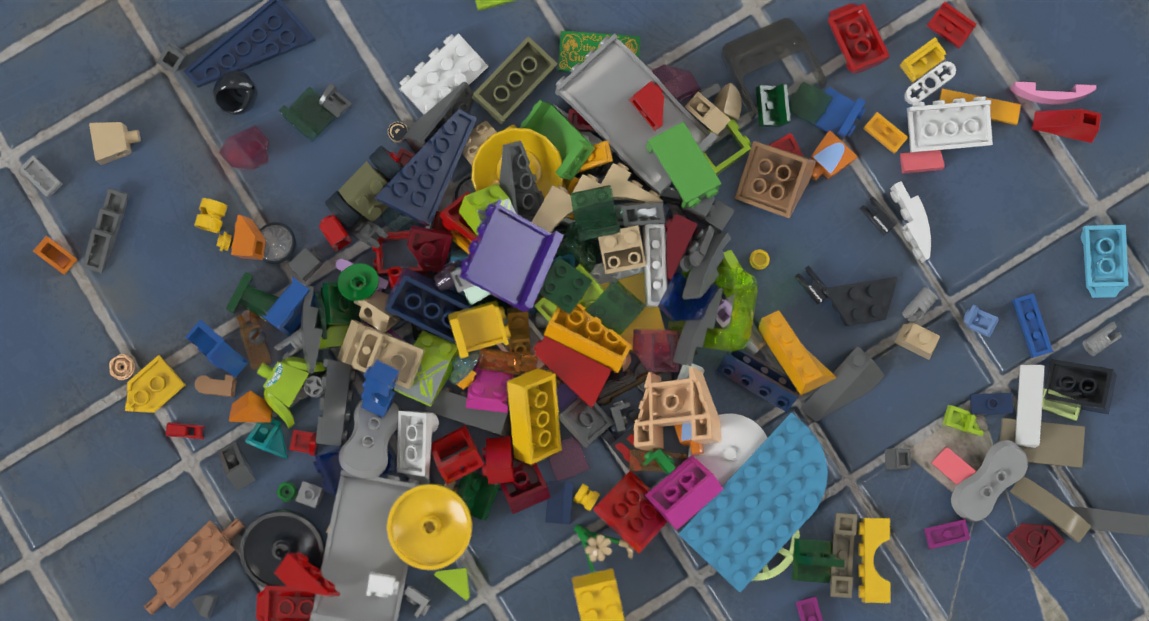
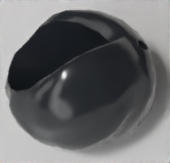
M237 70L224 74L217 80L213 89L216 104L223 112L232 115L248 112L255 104L258 95L255 83L248 74Z

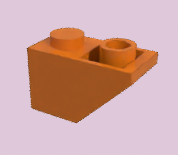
M238 215L237 222L235 223L234 240L231 245V255L242 259L263 260L266 239L252 219Z

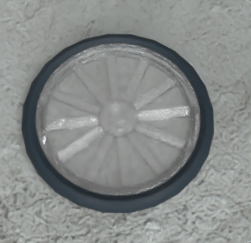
M272 222L260 229V232L266 239L263 262L280 264L292 256L296 246V239L293 231L287 225Z

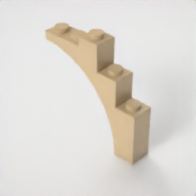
M613 163L601 184L598 183L599 179L590 174L587 176L583 174L571 195L568 194L569 191L560 185L557 188L552 186L532 223L552 233L555 227L567 216L595 202L607 200L663 202V200L660 199L661 196L652 190L649 192L643 190V186L634 180L629 182L628 179L631 175L628 172L629 168L621 163L617 165Z

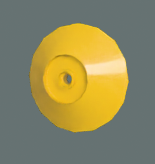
M509 128L494 133L480 145L472 161V182L475 191L477 192L497 183L499 185L503 145L519 140L522 141L530 161L529 168L531 173L536 176L537 181L535 183L539 191H542L545 200L552 186L557 188L558 185L562 187L564 185V178H560L555 173L563 163L560 153L546 136L531 129Z

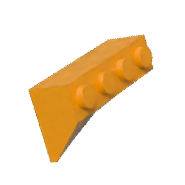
M580 303L576 305L571 314H567L557 307L548 323L544 336L618 373L632 345L612 329H607L602 325V321L596 316L595 318L592 317Z
M779 310L761 319L758 328L759 333L800 395L836 379V376L802 345Z

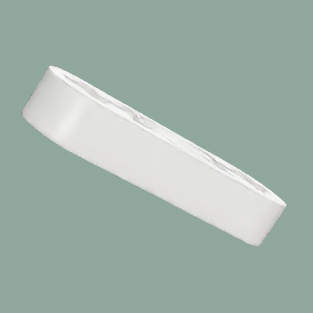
M946 61L927 73L906 90L905 100L911 105L912 103L923 101L954 77L956 73L954 64ZM943 68L950 69L948 74L943 75L939 79L938 75L941 74ZM927 78H932L935 81L936 85L934 88H928L925 85ZM920 88L923 90L918 94L917 98L910 97L912 92H916Z

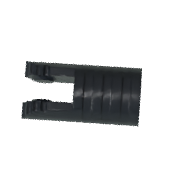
M873 196L870 202L879 213L874 216L864 205L860 209L876 228L885 235L897 225V222Z
M808 265L805 270L814 280L813 283L808 285L799 273L794 277L818 305L828 297L822 290V288L827 287Z

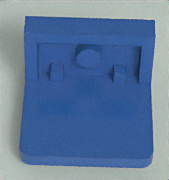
M827 88L811 113L809 122L827 133L830 130L842 141L846 135L850 137L856 127L853 125L855 119L860 120L866 110L863 108L866 101L858 98L854 102L834 89Z

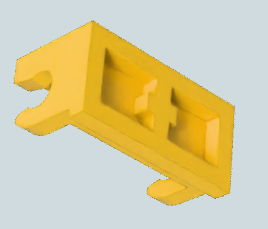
M935 37L904 59L900 67L909 79L915 82L944 61L946 52Z

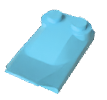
M1126 225L1083 226L1081 241L1084 245L1086 288L1089 290L1092 298L1116 297L1123 288L1128 286Z

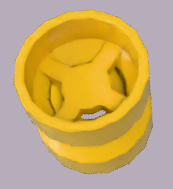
M582 484L572 501L577 504L581 503L586 510L591 511L600 494L596 491L592 492L587 485Z

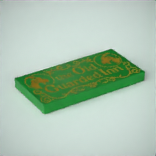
M561 31L558 71L570 72L577 63L582 64L586 60L585 56L591 50L596 51L600 47V42L607 36L610 38L613 34ZM617 35V39L639 58L641 36Z

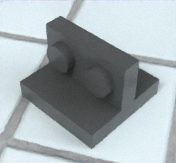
M580 398L559 415V420L585 448L590 446L614 423L597 403L591 408Z

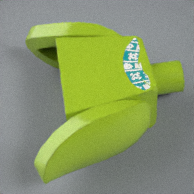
M293 356L286 357L281 362H277L274 369L262 363L257 371V374L267 379L263 386L265 388L263 394L265 401L283 419L288 429L295 424L294 417L288 407L291 406L309 375L305 358ZM316 362L314 372L327 370V367H323L324 362Z

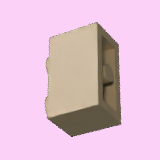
M699 92L685 106L686 109L716 135L730 121L724 113Z

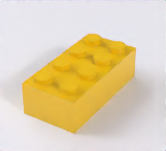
M537 368L507 381L514 458L532 465L561 451L555 374Z
M613 568L572 577L581 621H625Z

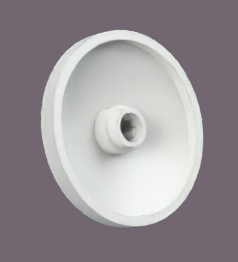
M738 414L718 415L721 422V442L703 444L704 454L694 456L714 474L721 486L735 474L767 439L766 434L758 424ZM690 446L688 451V458L692 455Z

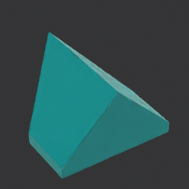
M271 418V423L257 422L245 443L288 459L281 428L282 422Z

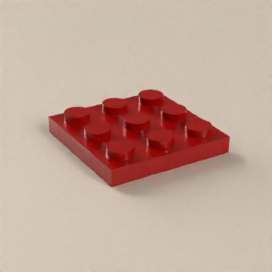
M629 471L597 504L593 511L633 549L640 553L668 521L645 496L651 489L633 472Z

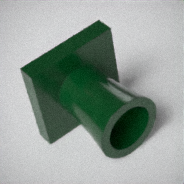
M245 272L226 310L235 314L238 306H241L267 323V320L262 316L268 315L267 312L279 297L250 286L253 275Z

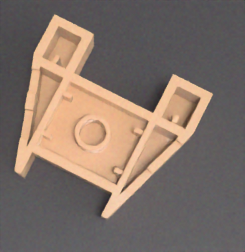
M689 367V379L661 382V376L652 372L648 373L644 386L646 390L643 401H640L638 420L636 419L634 424V447L644 451L664 449L663 427L691 423L692 441L699 444L721 442V422L702 371Z

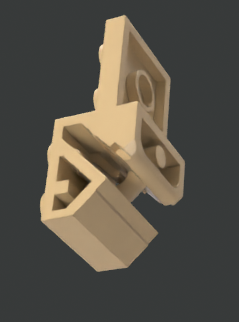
M351 320L337 359L363 372H366L369 366L373 367L376 360L399 370L396 384L411 389L425 350L392 337V334L383 333L377 328L357 320Z

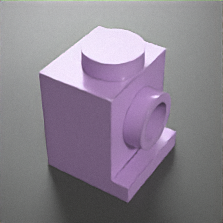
M721 298L716 321L724 328L738 317L739 314L734 310L735 308L729 300Z

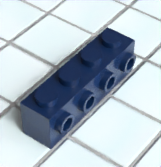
M733 343L716 369L717 372L785 412L789 411L800 394L786 374Z

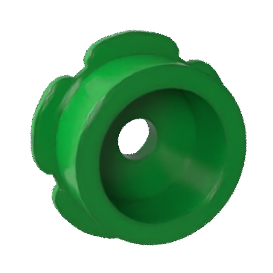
M292 482L281 483L277 489V496L283 502H290L291 499L293 500L297 496L296 485Z

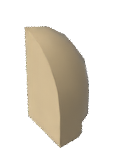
M729 83L718 93L713 105L730 117V120H739L742 105L741 96L737 88Z

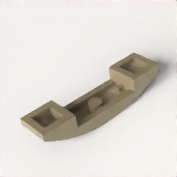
M1024 476L1009 491L1060 527L1061 531L1077 543L1082 540L1091 528L1090 524L1066 504Z
M836 513L831 554H836V559H845L844 568H830L831 597L852 598V565L857 514Z

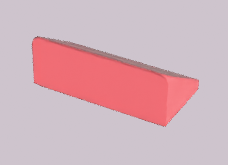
M941 150L900 153L902 174L939 171L945 168Z
M944 447L931 462L956 485L976 472L948 447Z

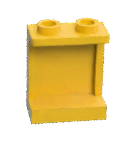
M497 300L448 314L460 358L469 357L468 352L499 343L509 345L507 338H510L511 334L508 325H503L502 319L506 318L503 306L498 307Z

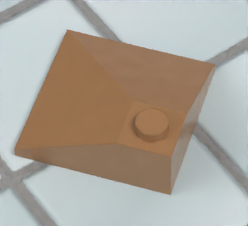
M753 141L734 199L790 218L810 181L816 161Z

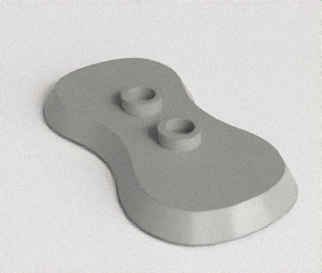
M361 399L354 410L353 433L339 452V463L342 469L351 475L361 478H375L387 466V446L391 435L398 428V411H401V408L393 401L387 414L382 418L362 408L363 399Z
M1003 440L994 444L987 452L977 472L961 481L955 487L951 496V504L955 512L968 522H978L986 518L991 513L999 495L1025 475L1028 467V459L1025 452L1017 444L1009 440Z

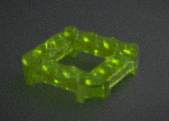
M717 267L719 276L711 286L735 290L729 329L707 328L703 348L729 352L737 351L746 347L751 335L758 293L757 280L750 273L737 267L736 269ZM691 269L686 272L683 270L676 277V282L679 283L672 322H668V328L677 342L698 298H683V292Z

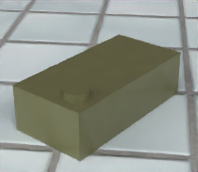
M528 36L473 93L472 98L502 125L549 76L558 63Z

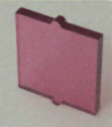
M575 436L563 441L561 440L562 450L548 456L557 481L571 476L575 477L576 474L589 469Z

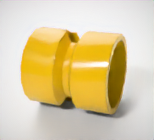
M202 198L199 206L201 214L196 216L194 226L209 232L220 233L223 224L221 218L225 217L228 206L212 199Z

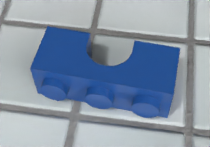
M376 360L373 367L369 366L364 375L366 380L362 387L364 388L361 399H363L362 408L382 418L385 417L394 401L395 392L392 389L397 383L399 370Z

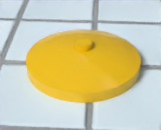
M424 484L409 489L393 504L387 520V534L393 550L407 564L425 570L440 569L456 561L466 550L472 535V518L466 503L457 493L441 485Z

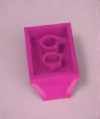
M486 349L474 363L473 371L476 372V375L468 388L466 408L508 413L507 381L514 379L515 367L501 350Z

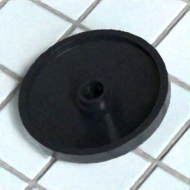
M278 509L261 514L248 525L240 542L239 553L242 566L247 575L255 583L265 588L266 586H286L274 572L288 553H302L308 558V562L312 566L320 569L324 559L325 547L319 529L309 518L292 510Z

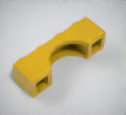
M861 518V522L858 523V534L861 535V543L858 544V555L861 556V564L858 565V575L862 577V585L858 587V596L865 603H890V582L883 579L877 573L873 561L876 549L883 542L890 540V519Z

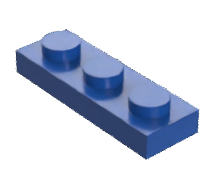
M1034 293L1012 300L1031 358L1053 352Z

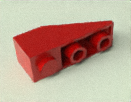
M1085 109L1035 111L1032 129L1092 143L1100 129L1101 113Z
M288 553L274 572L287 587L323 596L340 595L335 589V584L326 580L321 575V570L312 566L308 562V558L302 553Z

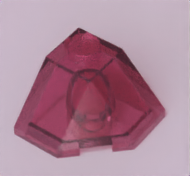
M665 64L652 70L653 74L678 102L701 89L690 71Z
M255 125L228 137L219 154L233 168L254 170L267 164L269 140Z

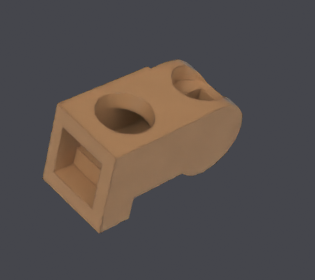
M201 375L195 380V388L198 392L206 395L235 398L237 377L225 375V380H216L209 376Z

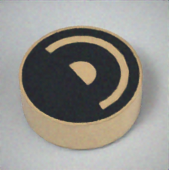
M402 122L392 123L388 128L389 138L396 143L405 141L404 136L408 132L407 126Z

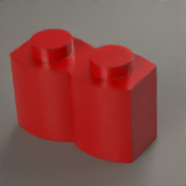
M328 215L320 221V230L336 252L352 243V239L336 216L331 217V215Z

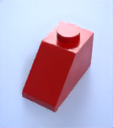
M650 81L634 94L629 101L652 129L656 131L663 124L664 95L662 94L661 87Z

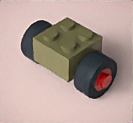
M379 146L369 157L375 167L366 161L325 202L328 209L332 212L331 215L336 216L339 222L344 223L350 228L363 215L371 222H374L389 207L373 198L404 166L400 162L401 159L393 151L390 153L383 146Z

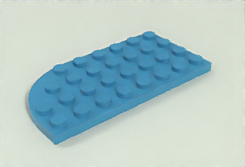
M791 412L722 486L723 490L708 502L678 534L739 593L808 520L824 496L827 485V462L822 446L816 436Z

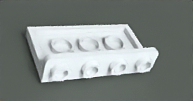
M459 33L455 36L452 34L443 41L445 46L440 50L436 48L428 55L431 58L426 63L422 61L414 68L416 73L413 76L407 75L400 81L402 86L399 90L409 98L423 115L463 81L467 82L468 85L471 84L489 67Z
M975 97L971 102H965V98L953 99V103L945 104V100L933 101V105L926 106L925 102L912 103V107L907 108L910 152L993 145L990 115L991 100H986V97Z

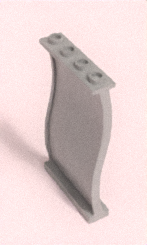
M614 33L610 38L608 36L600 42V47L596 51L591 50L585 56L586 60L582 64L577 63L571 69V74L567 78L563 76L556 83L555 94L557 96L560 95L604 141H609L610 148L652 191L660 195L672 184V181L655 153L650 154L646 149L648 140L681 122L685 123L702 153L707 151L718 137L700 124L674 98L653 72L617 39V35ZM650 81L658 84L664 95L663 124L656 131L652 129L629 101L634 94Z
M341 470L321 569V575L326 580L335 584V589L340 595L323 596L316 594L310 621H398L409 564L404 562L393 550L387 534V520L396 500L409 489L419 486L421 481L409 479L408 483L401 482L400 477L388 475L387 479L380 478L379 476L375 478H361ZM377 572L395 575V581L399 582L397 594L388 595V598L375 596L376 592H372L371 596H367L370 573Z

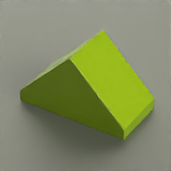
M467 568L436 571L434 575L467 601L470 598Z

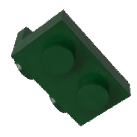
M787 84L757 86L756 97L759 127H782L790 123L791 112L789 110Z

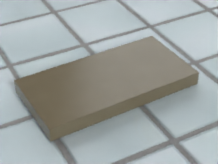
M1002 418L1000 441L1009 440L1015 443L1016 419ZM1041 422L1039 446L1036 448L1019 447L1025 452L1028 463L1082 468L1085 427Z

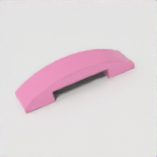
M1015 82L1010 87V91L1016 95L1042 104L1071 103L1087 97L1096 90V85H1075L1070 89V92L1037 91L1036 83Z

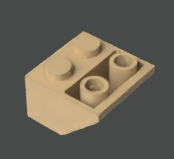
M638 225L597 233L605 274L646 266Z

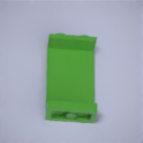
M539 100L520 127L531 129L546 136L558 149L563 163L555 173L560 178L572 180L595 149L550 102Z
M684 122L648 140L646 149L650 154L654 152L683 199L681 205L683 209L688 206L690 208L695 207L701 202V199L705 197L711 198L718 193L722 183Z

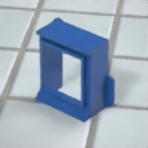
M292 276V285L290 284L267 312L268 315H263L262 317L289 337L301 325L302 301L310 290ZM314 293L311 307L319 308L322 300Z
M201 319L185 336L187 340L198 347L197 349L207 357L208 361L220 370L223 368L235 378L248 364L245 358L230 347L221 336Z

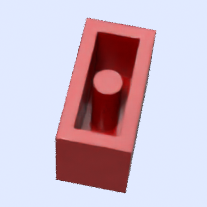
M511 436L486 439V447L482 448L483 460H486V463L482 466L483 475L488 477L489 484L514 482Z

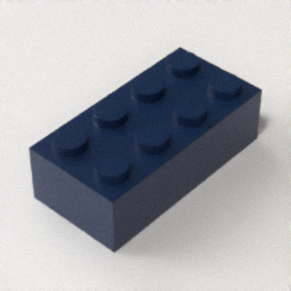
M404 267L385 302L386 311L456 344L448 314L478 306L477 302L469 305L465 296L407 267Z

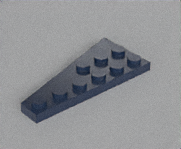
M269 0L186 68L184 72L199 88L218 80L230 71L244 70L316 40L282 0Z
M458 109L373 199L426 226H430L477 118Z

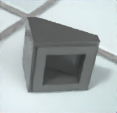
M885 449V468L887 470L911 469L910 449Z

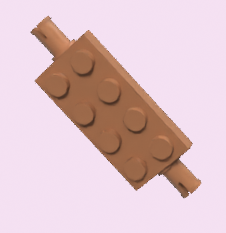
M235 518L224 531L220 530L211 520L203 526L149 578L157 589V594L144 605L147 608L146 610L151 615H154L165 603L169 607L175 608L235 550L231 545L232 539L245 528V525L238 518Z

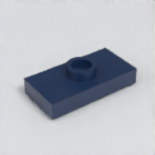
M1012 393L970 394L971 414H1013Z

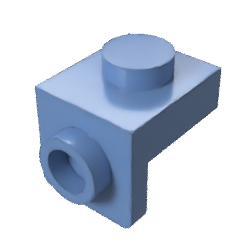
M974 304L964 315V323L968 329L989 338L999 321L998 317L979 310L978 306Z

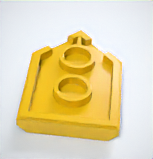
M158 355L127 382L125 411L155 413L184 388L186 384L168 363Z

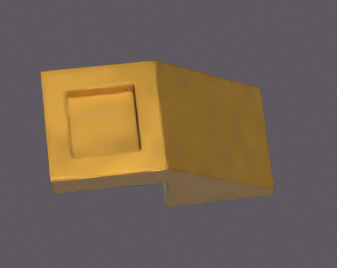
M516 307L507 308L508 327L511 334L509 338L510 355L531 354L528 310L523 312Z

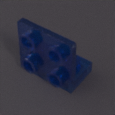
M675 273L658 307L672 321L702 320L718 286L712 284L701 298L684 299L683 292L687 279L681 273Z

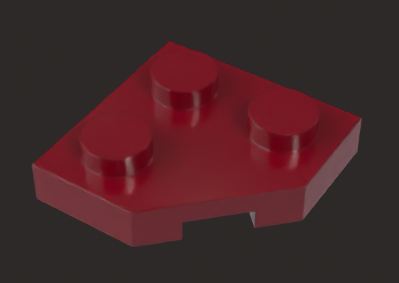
M411 226L407 247L423 270L443 273L453 235L451 232Z
M1020 523L1005 536L1032 569L1038 567L1065 543L1052 526Z

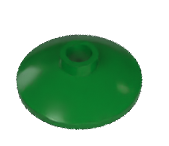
M362 263L348 266L341 272L338 278L340 293L351 301L368 299L376 292L379 285L377 272L371 266Z

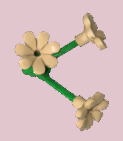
M580 524L575 526L574 531L578 533V537L582 540L591 573L596 572L593 564L596 558L599 561H603L605 559L604 554L610 555L612 553V549L607 547L611 542L625 547L628 551V558L633 559L634 550L623 538L619 540L590 532Z

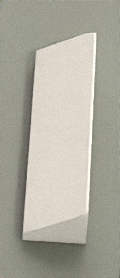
M665 224L644 225L643 252L646 266H644L645 308L668 306Z
M1020 365L1015 444L1018 446L1036 448L1040 444L1044 365Z

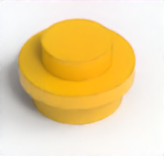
M225 231L223 235L219 234L216 245L220 247L219 251L221 252L223 250L228 251L232 235L227 234Z
M758 249L751 253L749 262L754 269L762 270L769 265L770 257L766 251Z

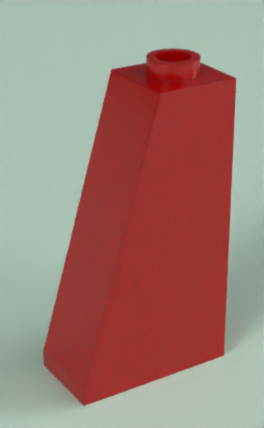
M544 336L543 340L539 339L534 347L536 351L535 356L582 401L593 408L611 373V369Z

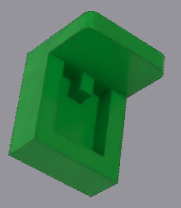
M651 449L643 456L645 459L642 462L643 466H646L654 459L666 474L675 469L673 465L675 461L668 453L664 454L660 449L656 451Z

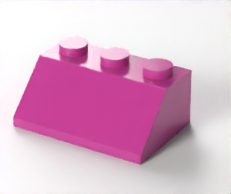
M691 455L645 496L660 514L678 530L723 490V487L714 474Z

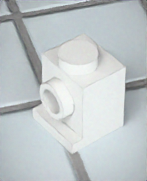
M371 572L366 595L371 596L372 592H376L375 596L388 598V595L397 594L399 582L395 581L396 576Z

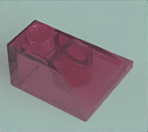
M634 329L633 351L647 371L679 372V363L672 361L680 338V331Z

